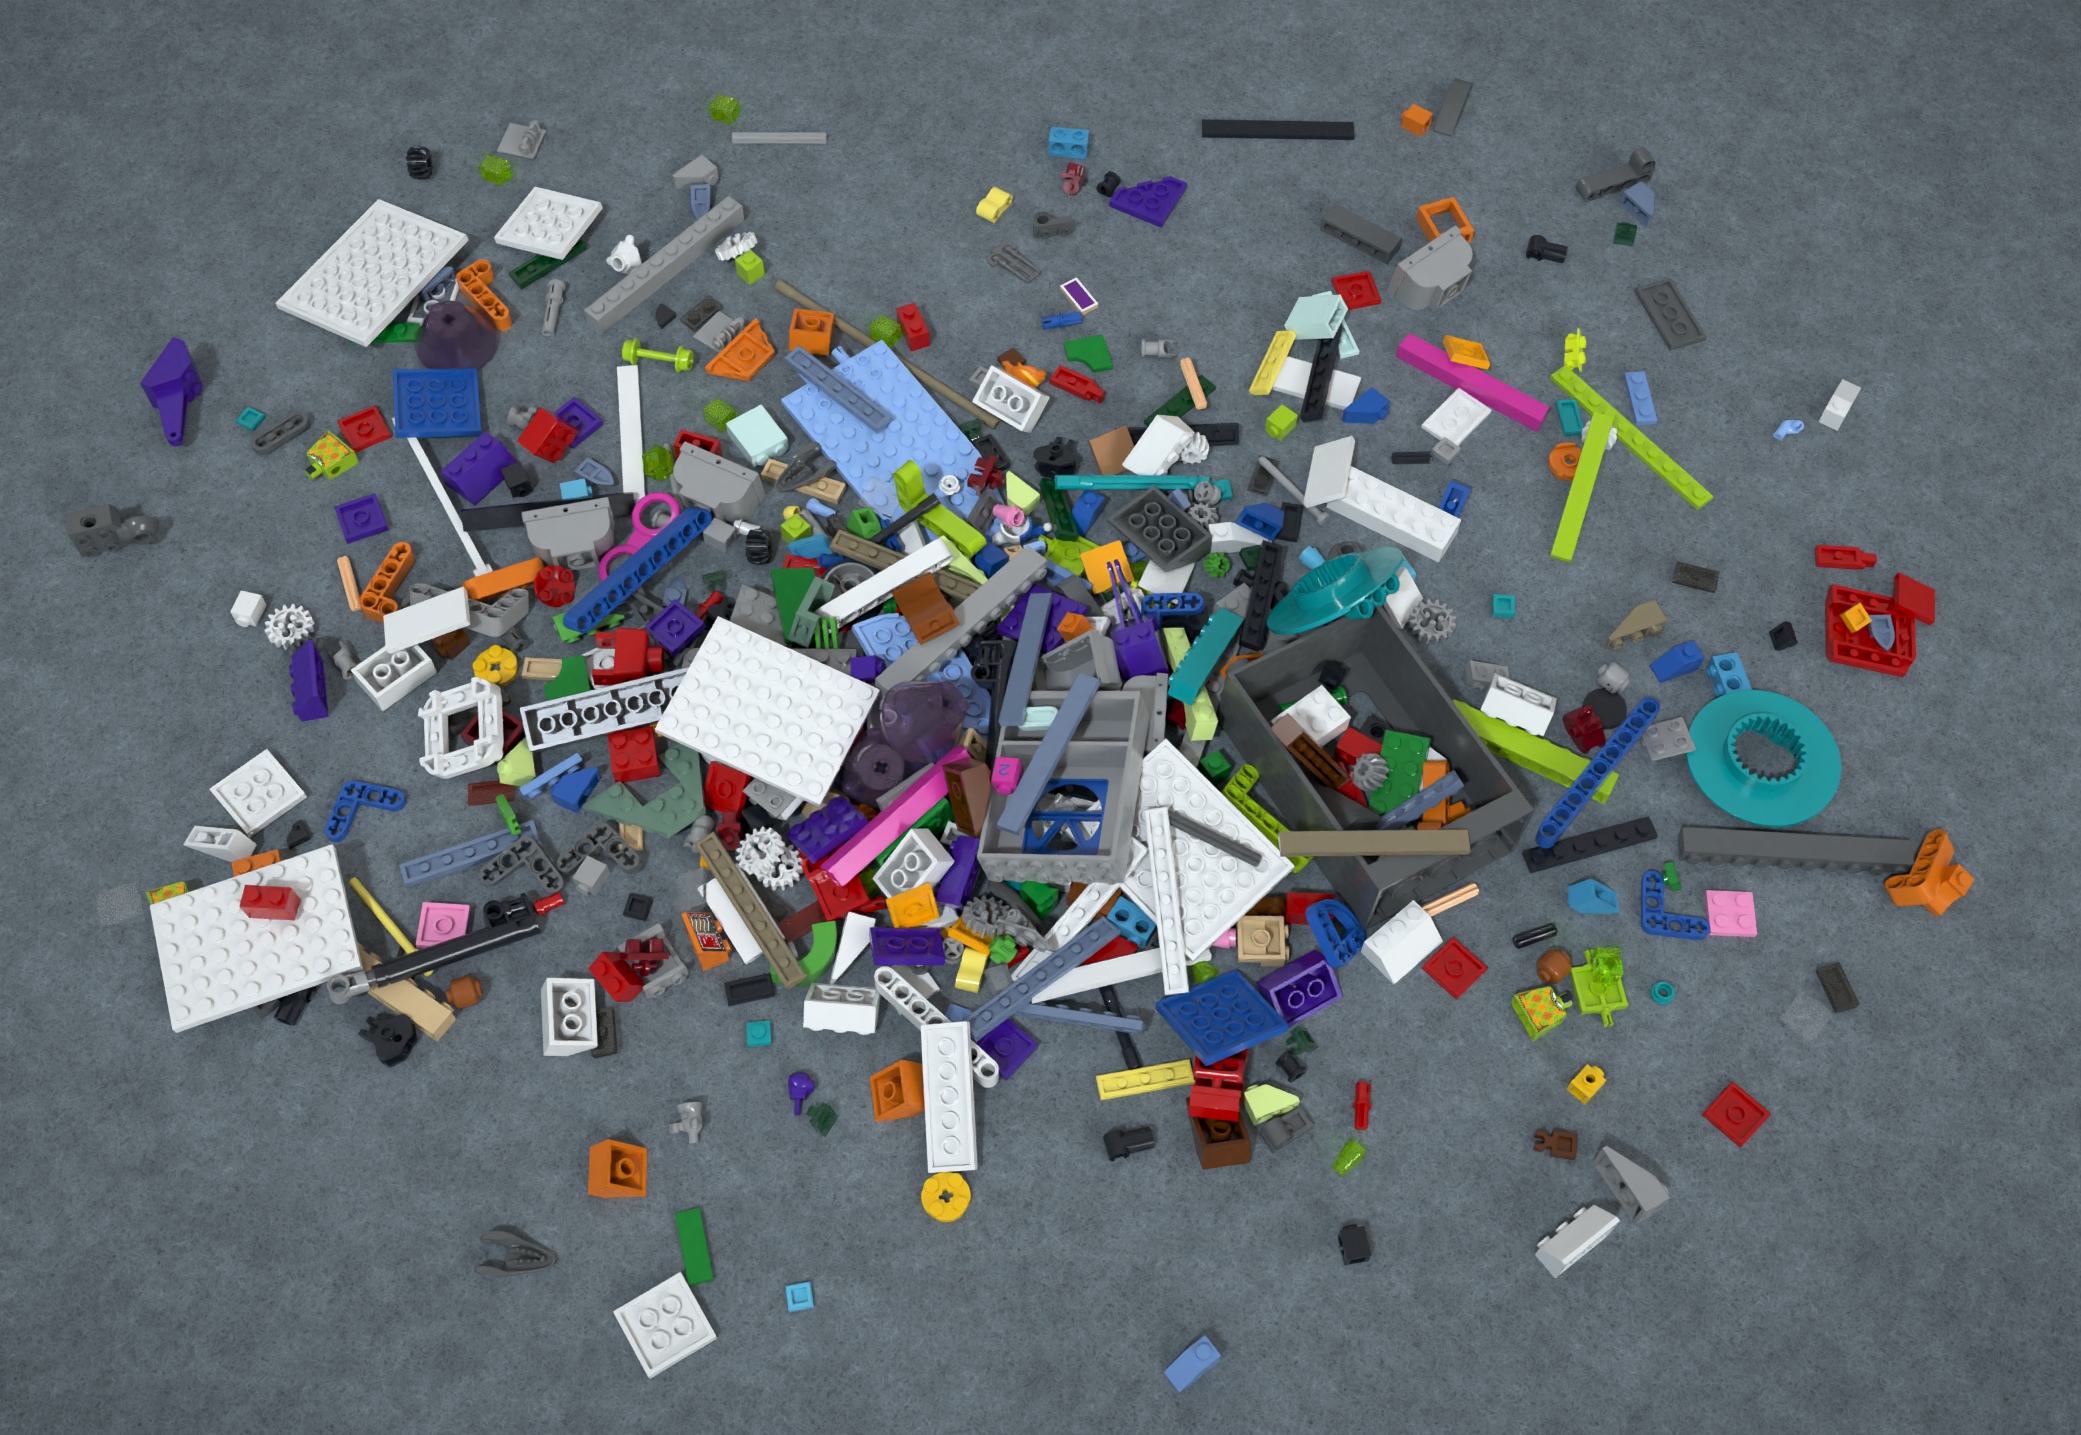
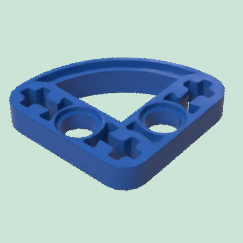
M1325 899L1307 907V921L1328 964L1334 969L1347 965L1362 949L1364 942L1367 940L1358 919L1345 905L1332 899ZM1328 913L1335 916L1346 928V931L1340 937Z

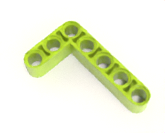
M908 460L893 473L898 502L906 513L929 496L925 492L921 469L914 461ZM941 504L916 519L938 537L944 535L948 540L953 541L956 548L970 559L987 545L984 536Z
M1244 764L1223 788L1221 793L1280 851L1278 834L1279 832L1289 830L1246 795L1258 780L1259 773L1252 765ZM1313 856L1286 857L1295 866L1291 872H1301L1313 859Z

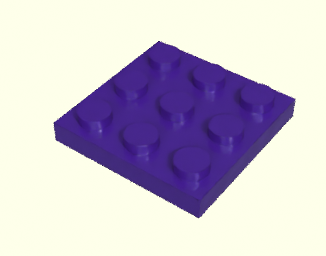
M1034 583L1030 590L1023 595L998 625L997 632L1018 642L1030 594L1052 593L1053 600L1040 653L1046 654L1061 646L1065 641L1056 629L1066 613L1070 612L1085 616L1088 613L1087 606Z
M840 795L831 799L822 809L811 813L809 818L801 824L794 825L785 835L814 864L859 832L869 822L861 812Z

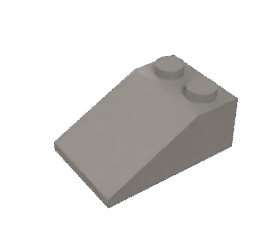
M1608 1146L1603 1147L1592 1162L1634 1225L1657 1214L1670 1199L1667 1187L1662 1182H1659L1656 1176Z

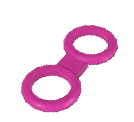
M655 492L642 497L635 504L632 511V524L635 530L626 545L616 546L608 550L602 557L598 566L601 582L608 577V567L614 558L624 554H635L681 514V508L675 498L667 493ZM659 501L670 505L672 515L665 526L652 530L642 525L641 515L647 505Z

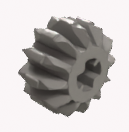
M1200 501L1196 505L1192 502L1190 507L1184 511L1207 531L1209 524L1218 523L1219 517L1216 514V508H1210V503L1203 505L1202 501Z
M1363 753L1361 758H1356L1357 764L1352 766L1354 772L1351 773V776L1354 778L1353 783L1366 792L1377 791L1378 787H1384L1383 781L1388 779L1386 773L1390 770L1386 766L1387 761L1375 753Z

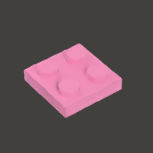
M1706 890L1705 901L1707 920L1710 925L1709 935L1756 937L1757 928L1752 892Z
M423 902L416 948L423 949L467 934L471 912L470 905Z

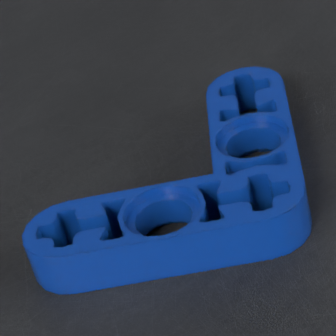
M1194 592L1148 594L1142 599L1141 603L1142 616L1154 612L1160 634L1162 616L1197 615L1205 609L1204 599L1200 594ZM1176 599L1179 601V605L1175 609L1168 608V603L1171 600ZM1194 600H1197L1199 604H1196L1195 608H1193L1191 604L1194 603ZM1155 601L1158 605H1153V609H1150L1148 605Z
M348 781L339 792L325 826V834L332 842H339L345 839L359 804L389 811H399L406 805V798L402 791L358 781ZM353 788H355L356 791L358 792V793H355V792H354V793H352L351 795H349V793H348L347 791H348V790H349V791H352ZM371 793H380V796L377 800H368V796ZM396 797H398L400 801H396L394 804H392L391 800H389H394ZM342 808H350V813L348 815H338L339 811ZM338 820L340 821L339 829L341 830V832H336V834L333 835L331 831L337 829Z
M1648 871L1643 875L1641 879V928L1643 931L1651 935L1691 940L1705 939L1710 932L1709 923L1699 917L1664 913V880L1662 875L1657 871ZM1650 877L1653 878L1654 882H1657L1653 891H1650L1651 882L1648 881ZM1646 899H1655L1658 906L1655 908L1649 907ZM1650 919H1653V922L1656 923L1654 928L1651 927L1650 923H1647ZM1663 920H1665L1664 929H1662L1663 925H1661ZM1677 922L1681 926V930L1673 931L1669 927V923ZM1686 923H1689V924H1688V928H1689L1688 932H1685L1686 927H1687V924H1686ZM1697 924L1700 925V929H1704L1701 933H1697V929H1694Z

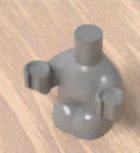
M513 405L509 411L506 424L509 426L516 425L520 429H525L537 413L538 408L530 406L528 412L520 411L519 407Z
M703 815L692 822L691 832L685 838L683 847H690L692 852L699 853L694 844L711 833L715 824L713 819Z
M687 1102L678 1104L677 1109L681 1114V1122L669 1124L670 1133L686 1132L689 1137V1144L699 1143L698 1133L702 1128L703 1121L701 1116L702 1103Z

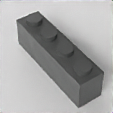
M1336 204L1332 205L1321 221V231L1387 265L1399 251L1401 237Z

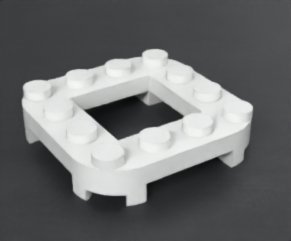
M479 677L471 678V683L444 692L434 690L429 693L430 698L423 709L419 708L418 717L424 719L425 756L419 758L420 764L430 774L442 779H448L487 767L502 758L504 739L502 695L499 686ZM478 706L479 739L475 740L472 746L449 753L448 715Z

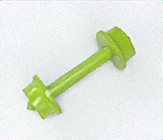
M635 338L634 340H626L621 349L622 359L630 362L631 365H636L639 357L675 362V370L680 373L681 371H690L694 362L693 351L685 349L684 346H679L676 354L641 349L640 340Z

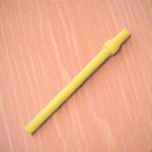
M356 877L350 879L349 884L404 951L408 954L419 950L415 949ZM433 970L424 973V975H425V976L431 975L432 972H433Z

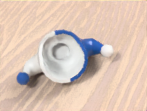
M1024 515L1021 525L1010 527L1002 521L1000 523V530L992 536H985V538L995 546L1008 542L1021 544L1029 538H1039L1041 534L1045 536L1053 527L1049 522L1045 523L1044 526L1035 525L1030 516Z

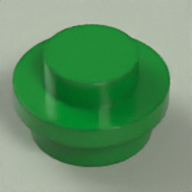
M894 597L883 602L884 614L896 613L897 605Z

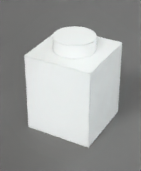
M240 591L231 614L238 625L242 627H248L249 625L256 627L267 605L261 595Z

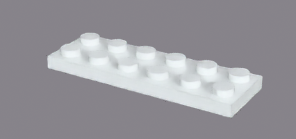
M970 1022L921 1025L928 1173L978 1170Z

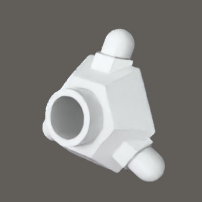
M627 235L625 241H620L611 251V256L606 259L607 264L611 265L614 270L628 275L642 265L641 256L638 248L634 247V237L632 235Z

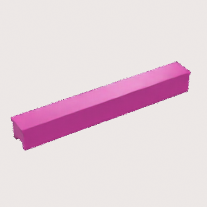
M1409 333L1403 342L1398 345L1397 358L1455 389H1462L1481 403L1538 432L1540 426L1545 421L1549 406L1473 366L1450 361L1447 352Z
M956 745L827 859L820 867L825 870L834 883L838 882L843 887L948 793L942 765L966 757L971 758L967 753V749Z

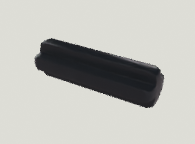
M1431 451L1393 452L1391 456L1392 464H1430L1433 459Z
M1550 923L1515 935L1512 941L1514 946L1520 949L1555 937L1558 932L1556 926Z

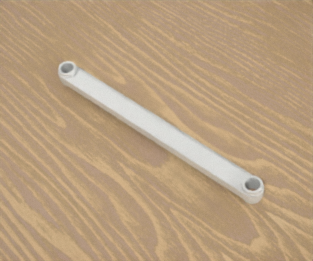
M393 417L391 419L395 426V417ZM407 438L476 566V569L473 570L474 576L492 572L493 570L489 563L485 565L468 533L463 532V524L417 438Z

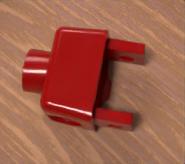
M617 627L616 632L595 633L598 649H615L613 669H592L594 685L612 686L649 677V673H663L664 647L651 646L648 632L645 629Z

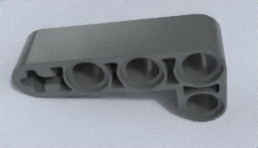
M1640 147L1631 154L1629 163L1586 176L1577 182L1576 189L1587 203L1605 197L1604 195L1611 193L1612 195L1621 192L1622 189H1629L1640 181L1646 184L1651 179L1656 162L1645 147Z
M1075 575L1067 577L1052 588L1051 591L1087 606L1088 613L1085 617H1106ZM1111 622L1105 634V636L1110 639V631L1112 628Z

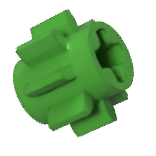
M1224 552L1209 553V557L1204 560V571L1210 573V578L1225 577L1224 573L1230 569L1229 558L1224 557Z
M1008 934L1005 937L996 936L988 947V950L991 951L990 959L997 964L1001 961L1006 964L1009 963L1017 953L1016 945L1014 944L1016 941Z

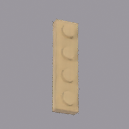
M769 458L761 472V479L775 483L788 464ZM823 477L814 483L794 490L838 505L846 490V484Z

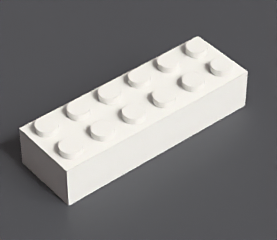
M1350 466L1345 497L1327 502L1326 506L1437 562H1440L1458 533L1461 519Z

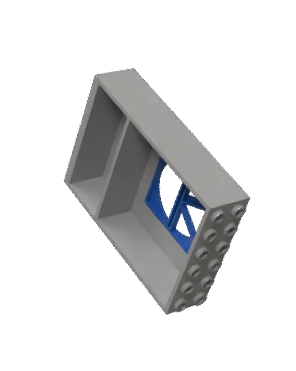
M1031 691L1027 707L1052 706L1059 711L1069 691ZM1097 691L1019 836L998 829L996 824L1013 794L1002 795L996 793L991 782L977 858L988 880L994 882L1010 880L1018 883L1025 881L1047 883L1051 881L1063 884L1082 882L1084 884L1105 883L1108 885L1124 883L1149 714L1141 691ZM1001 726L996 757L1019 758L1024 769V775L1048 730L1023 731L1017 726ZM1076 784L1084 786L1096 794L1100 801L1102 812L1035 811V808L1040 800L1051 790L1063 785ZM1033 821H1055L1041 839L1038 840L1035 837L1032 827ZM1077 821L1100 822L1094 835L1089 840H1085ZM1067 822L1078 845L1077 848L1067 851H1056L1047 848L1046 845L1064 823Z

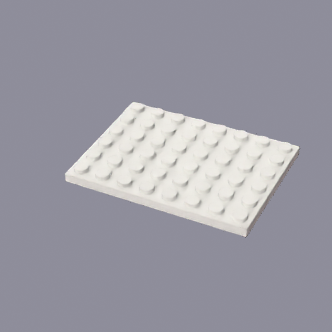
M378 199L275 304L282 311L367 347L467 243L468 237L464 233Z
M718 616L659 720L655 732L815 806L821 807L879 696L880 689Z
M1165 739L1142 761L1132 836L1148 848L1144 810L1163 806L1262 856L1260 864L1254 867L1170 825L1185 955L1192 962H1195L1284 879L1295 866L1286 857H1280V851ZM1100 801L1095 802L1086 812H1102ZM1077 821L1085 840H1089L1094 835L1100 822ZM1068 827L1065 831L1075 841L1071 833V830ZM1148 853L1119 888L1157 925Z
M333 844L150 905L172 1030L176 1033L327 982L334 975L340 974L345 976L363 970L337 852ZM245 885L291 887L300 898L295 921L249 918L239 907Z

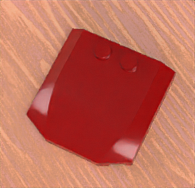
M1832 584L1825 600L1826 657L1830 662L1903 677L1916 658L1915 619L1894 609L1893 597ZM1861 603L1868 615H1891L1895 632L1892 647L1888 651H1884V648L1878 644L1874 637L1870 638L1868 625L1851 633L1840 614L1855 604Z

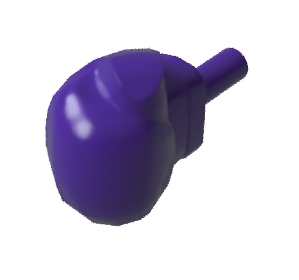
M792 1073L788 1078L790 1100H795L794 1115H800L801 1100H807V1095L811 1094L814 1090V1081L810 1079L807 1073Z

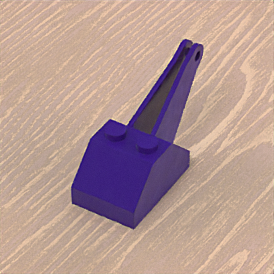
M173 337L140 384L152 407L159 409L165 436L169 444L176 447L184 441L188 402L193 401L195 396L200 395L203 385L196 364L185 342Z
M1116 559L1114 564L1118 578L1134 615V619L1126 621L1116 575L1111 562H1107L1120 623L1112 625L1110 636L1113 640L1117 662L1125 683L1135 676H1157V673L1169 674L1159 625L1154 612L1141 615L1122 572L1120 563Z

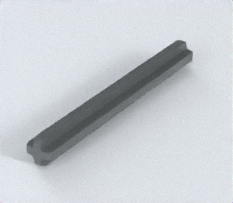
M1168 809L1171 826L1254 867L1260 864L1262 860L1260 854Z

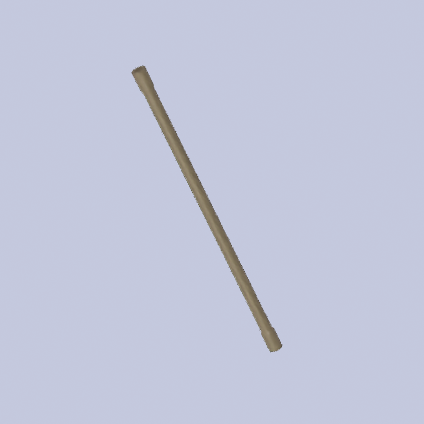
M779 280L776 283V291L794 300L806 309L830 312L798 292L785 281ZM834 315L833 326L867 348L877 343L871 337ZM894 353L917 380L971 413L995 430L997 428L995 425H1000V418L987 410H983Z

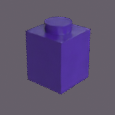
M876 655L851 658V677L864 683H875V678L887 669L885 660Z

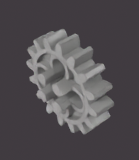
M1430 599L1427 600L1426 604L1420 601L1418 607H1413L1412 613L1409 616V628H1413L1412 635L1418 634L1419 641L1425 638L1426 644L1433 640L1434 644L1437 645L1439 639L1443 643L1446 642L1447 637L1451 638L1456 628V616H1452L1453 609L1447 610L1446 603L1442 606L1439 605V600H1436L1435 604Z
M982 896L981 900L974 897L973 902L967 901L966 906H964L962 922L966 923V929H973L972 934L981 933V938H984L985 935H989L991 939H993L994 935L1002 937L1003 933L1006 932L1003 931L1004 927L997 920L1005 921L1009 906H1002L1003 901L996 902L994 897H991L990 900H987L985 896Z

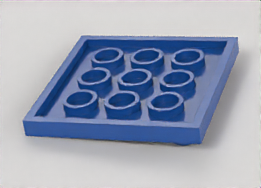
M477 368L392 369L396 438L481 435Z
M1237 969L1189 988L1190 993L1175 994L1156 1002V1010L1205 1066L1288 1031V1023Z

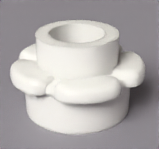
M947 475L942 478L939 489L946 495H953L960 489L959 481L955 476Z

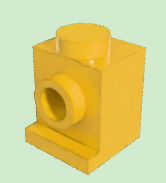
M1587 1064L1570 1082L1566 1090L1586 1105L1606 1081L1604 1073L1597 1066L1590 1067Z

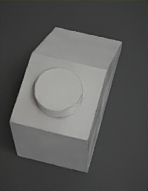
M700 155L672 175L676 189H691V185L703 184L713 186L719 179L717 167L703 155Z

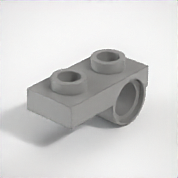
M1470 660L1464 667L1468 690H1471V688H1480L1482 690L1486 686L1489 687L1495 673L1510 679L1508 667Z

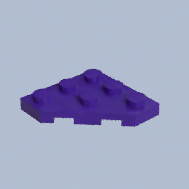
M1168 176L1158 182H1152L1151 180L1138 183L1136 187L1128 189L1126 186L1117 189L1109 201V207L1162 227L1187 189V183Z

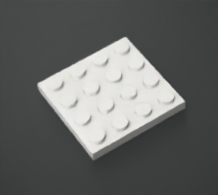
M534 187L495 235L494 239L497 244L563 260L603 208L601 202Z

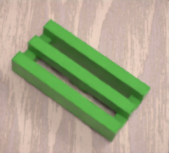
M836 616L819 617L815 629L816 649H823L820 622H822L825 649H831L827 622L831 623L833 649H840Z
M503 794L497 796L495 800L500 814L513 836L520 834L521 830L518 827L515 814Z

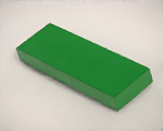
M700 1208L675 1213L689 1287L714 1281Z

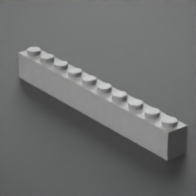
M726 197L584 310L587 324L599 334H603L744 221L742 205L731 197Z
M1027 545L953 610L960 625L921 645L919 642H916L875 678V688L880 689V695L893 706L897 705L900 701H905L913 689L921 687L930 674L938 672L946 660L949 661L956 655L957 650L962 646H967L974 635L983 632L992 619L996 620L1007 606L1010 607L1016 602L1018 596L1022 593H1027L1036 580H1041L1047 573V560Z

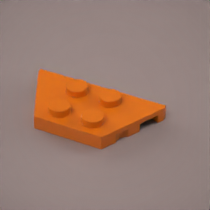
M755 318L705 366L707 374L749 382L775 356V351L768 342L765 332L762 331L758 319Z

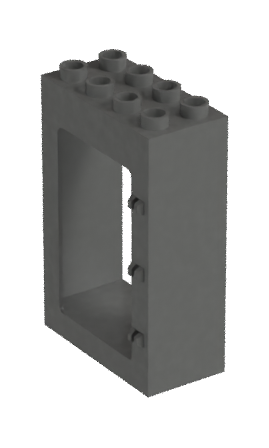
M1376 606L1369 618L1350 620L1347 616L1342 615L1338 617V621L1327 626L1323 624L1303 631L1300 639L1289 644L1285 640L1276 641L1264 651L1262 657L1252 662L1247 658L1236 660L1225 671L1226 679L1223 691L1220 694L1221 701L1217 715L1219 724L1246 763L1252 765L1258 771V780L1293 831H1344L1269 725L1270 721L1280 714L1279 704L1302 699L1321 685L1327 691L1334 690V688L1318 682L1326 661L1333 663L1336 660L1342 663V668L1347 669L1340 684L1343 686L1347 698L1359 692L1366 693L1395 732L1430 738V747L1447 759L1450 772L1455 770L1464 787L1456 794L1450 796V806L1462 801L1466 808H1471L1472 812L1438 830L1468 829L1471 850L1469 854L1387 855L1370 865L1366 863L1362 856H1313L1320 870L1345 906L1358 919L1364 931L1399 913L1413 900L1418 903L1514 852L1534 812L1532 806L1381 606Z

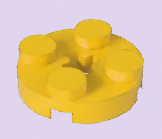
M493 645L483 651L472 665L475 677L487 680L499 687L511 683L518 672V662L515 655L510 650L501 648L498 645ZM500 664V670L491 671L492 665Z
M941 1172L925 1181L921 1199L924 1210L932 1218L941 1222H951L959 1219L967 1210L971 1194L967 1182L960 1174ZM943 1191L953 1194L948 1203H945L944 1199H939Z

